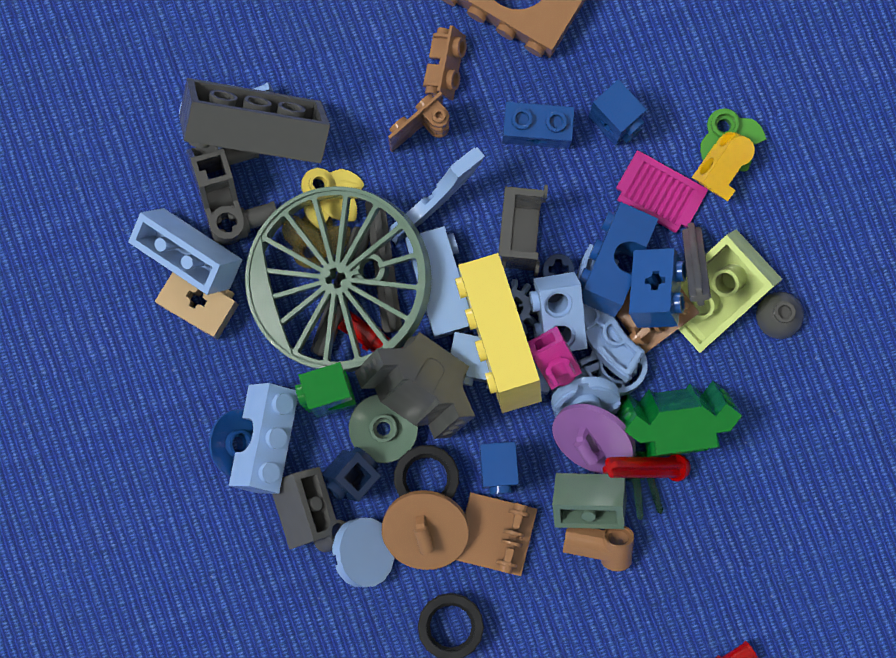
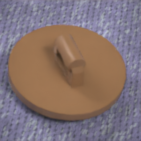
M413 491L400 496L388 507L382 522V538L390 553L401 563L416 569L432 570L451 564L462 554L468 541L469 525L461 507L448 496L434 491Z

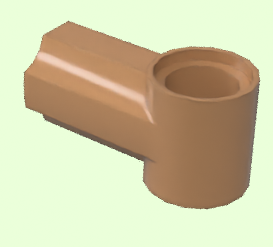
M626 526L625 529L605 530L567 528L563 553L599 559L605 568L611 571H623L629 568L632 563L634 533Z

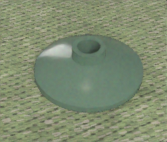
M377 394L360 402L350 417L349 436L354 448H361L377 463H389L400 459L413 447L417 438L418 426L413 425L381 403ZM380 423H388L390 425L389 434L385 436L380 435L377 431L378 425Z

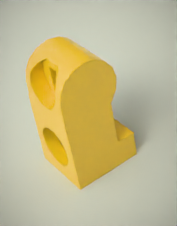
M736 132L723 134L714 144L692 178L715 195L729 201L736 191L729 184L741 166L748 164L752 160L755 151L753 142Z

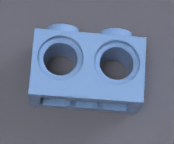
M575 272L533 278L535 291H530L529 297L532 312H537L538 323H533L534 338L556 326H566L561 334L571 351L587 349L582 289ZM563 294L559 301L554 303L548 302L552 295Z

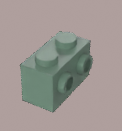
M556 473L552 503L555 528L625 529L626 478H610L608 474Z

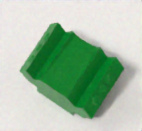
M714 381L710 383L703 393L689 383L686 389L654 393L648 389L640 401L627 394L621 398L620 409L617 411L619 419L626 425L624 431L638 442L645 443L647 457H662L720 448L718 433L731 431L742 417L729 393Z

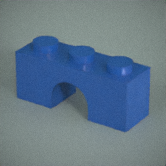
M620 202L615 213L608 211L601 226V230L606 231L602 241L596 239L588 257L594 260L590 270L584 268L579 278L583 304L615 318L623 306L630 289L632 275L622 271L617 266L614 256L625 254L633 257L634 250H645L658 218L623 202Z

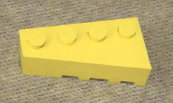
M499 253L459 264L460 277L455 278V283L460 299L467 297L470 308L465 310L470 330L476 329L479 340L475 341V346L480 362L486 360L489 372L485 373V378L490 394L496 393L501 412L506 413L542 402L540 378L500 256H498Z

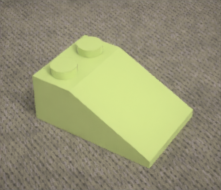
M737 229L727 234L705 254L711 298L705 300V305L698 306L697 302H692L700 313L678 329L699 353L782 280ZM686 278L685 282H681V289L689 298L688 282Z

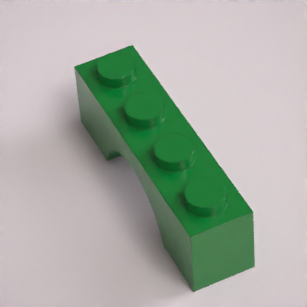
M341 362L298 375L301 384L295 385V390L300 406H303L308 413L312 412L317 418L357 407L348 374L344 371Z

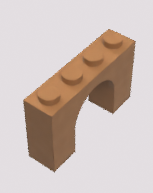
M495 0L442 1L451 6H455L457 3L467 9L466 13L480 23H484L486 20L496 26L495 30L506 39L513 40L516 38L526 44L524 46L525 49L538 57L545 55L551 58L586 0H541L534 6L525 9L507 8Z

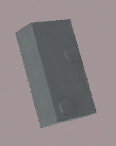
M192 78L186 79L179 119L183 139L190 145L197 148H208L209 145L321 164L330 128V123L321 101Z

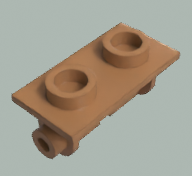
M450 25L449 29L439 27L437 33H433L429 58L440 61L439 64H427L423 87L426 88V95L431 94L435 96L441 91L443 96L449 100H453L455 90L459 87L461 58L464 57L467 48L466 36L453 25Z

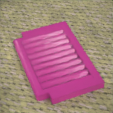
M638 150L616 187L621 192L617 201L658 218V224L674 233H677L680 226L688 227V223L691 222L709 190Z

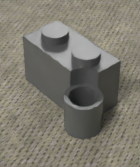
M320 467L283 477L280 493L272 495L289 550L314 542L315 547L319 551H332L335 535L346 522L336 520Z

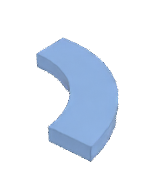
M474 147L452 164L446 174L436 184L437 188L432 194L421 199L406 213L416 228L442 206L475 172L485 157L478 147ZM397 221L391 225L389 232L398 225ZM404 230L392 239L395 245L407 236Z
M592 244L589 245L581 260L577 272L578 280L583 269L590 270L594 260L588 258L593 247ZM583 304L586 339L589 346L611 372L626 382L645 351L625 334L614 317Z

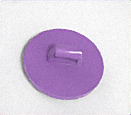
M572 404L563 408L553 422V436L560 450L571 461L589 471L604 474L602 468L605 466V460L608 457H634L635 441L633 437L624 431L626 425L605 409L589 404Z

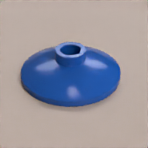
M244 409L231 410L223 414L213 425L209 437L211 458L216 467L229 477H231L235 452L244 451L250 444L253 435L252 421L242 418ZM234 438L237 440L238 443L237 448L235 450L233 449L232 445Z

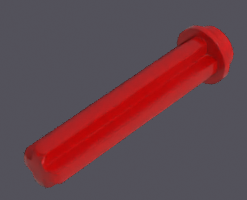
M673 454L670 457H608L602 470L610 478H670L672 481H682L689 475L691 465L688 459L681 454Z

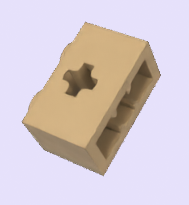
M172 272L156 298L155 303L218 340L238 307L236 301L232 299L234 293L230 290L209 295L204 293L203 298L207 301L204 307L198 304L194 308L195 303L191 298L193 295L200 297L203 292Z

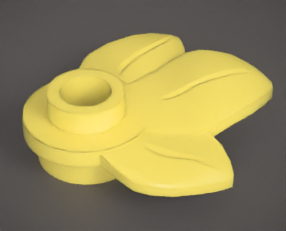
M313 168L307 171L301 180V190L303 193L316 189L313 186V180L315 179L322 180L324 187L341 186L357 189L364 187L361 178L345 169L328 172L322 168ZM343 198L320 201L325 223L329 217L340 221ZM350 199L348 222H354L357 218V205L355 199ZM313 204L304 207L306 218L312 225L320 229Z

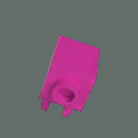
M557 326L528 341L532 357L551 390L558 386L568 385L576 376L582 373L575 356Z

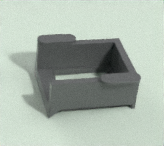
M545 184L543 190L505 186L498 256H501L503 268L534 271V277L538 276L540 260H538L536 247L541 204L546 203L548 185Z

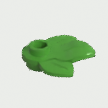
M718 109L708 118V134L700 144L701 158L704 160L718 139L727 132H736L749 138L754 145L766 139L765 133L760 124L755 120L739 118L730 109ZM718 122H727L729 130L726 132L720 131L717 126ZM751 161L748 164L741 166L739 171H748L751 165Z

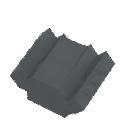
M420 332L416 336L407 339L403 348H377L355 372L361 389L375 388L381 403L415 426L428 425L434 439L452 437L475 417L463 390V383L469 366Z

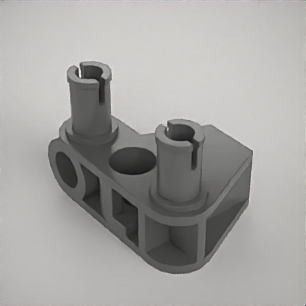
M210 145L208 148L195 147L186 150L213 241L220 245H233L237 243L240 239L248 237V233H251L250 229L262 226L269 216L277 210L274 201L246 210L243 207L240 208L230 165L254 158L257 159L259 158V153ZM222 170L223 176L208 179V173ZM229 219V221L236 223L232 227L231 232L218 228L222 224V220Z

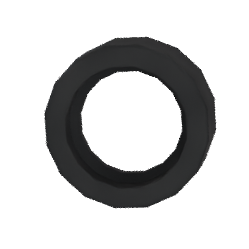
M422 445L408 450L399 459L394 471V485L399 497L411 492L406 483V474L409 467L421 458L435 459L444 466L447 473V483L441 494L451 499L455 496L459 485V470L454 459L445 450L433 445Z
M455 593L441 594L430 600L421 611L418 622L419 638L428 652L437 658L466 657L474 652L479 645L484 631L482 614L475 603L467 597ZM445 606L460 607L471 620L472 628L469 637L464 643L456 647L442 646L435 641L431 634V619L437 610Z

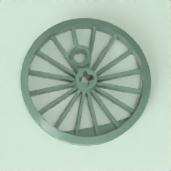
M341 186L317 188L299 194L285 202L269 216L258 231L250 248L246 264V295L257 326L267 340L284 355L299 364L315 370L341 362L344 371L353 372L357 371L372 353L363 357L361 355L345 295L383 343L381 348H402L407 339L412 337L417 330L427 309L431 291L430 260L425 243L413 222L402 210L387 199L375 193L357 188ZM343 198L335 259L320 201ZM350 199H358L373 204L372 209L344 257ZM310 204L314 206L328 261L292 216ZM383 209L397 221L398 225L351 262L379 210ZM286 220L289 221L323 265V268L272 239L276 231ZM403 230L413 248V253L387 261L374 254ZM268 245H273L319 271L320 274L268 268L265 256ZM416 259L418 269V283L416 285L386 282L390 266ZM375 260L378 262L380 272L374 279H367L363 273L364 266L367 262ZM337 271L346 277V279L341 281V287L332 284V280L336 278ZM269 274L319 279V281L273 294ZM356 284L416 290V297L410 314L406 315L356 287ZM319 288L282 319L280 318L275 300ZM352 291L405 320L404 325L391 340L386 338L352 294ZM323 295L296 346L292 347L283 326ZM339 298L354 359L332 362L331 354ZM330 300L323 360H319L303 354L301 350Z

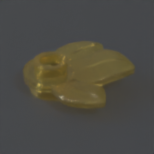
M292 215L324 258H326L327 254L320 229L312 225L306 216L301 219L298 216ZM329 217L326 221V227L334 255H336L340 226H333L332 218ZM286 220L282 226L284 239L293 247L292 251L305 257L303 252L308 247L289 221ZM348 226L346 232L345 247L349 241L351 234V229ZM316 256L306 258L319 266L321 265ZM294 258V260L299 266L306 269H313L312 267Z

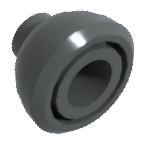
M774 292L768 294L760 301L756 310V320L760 329L767 336L775 339H786L793 336L801 328L804 320V310L800 301L792 294Z

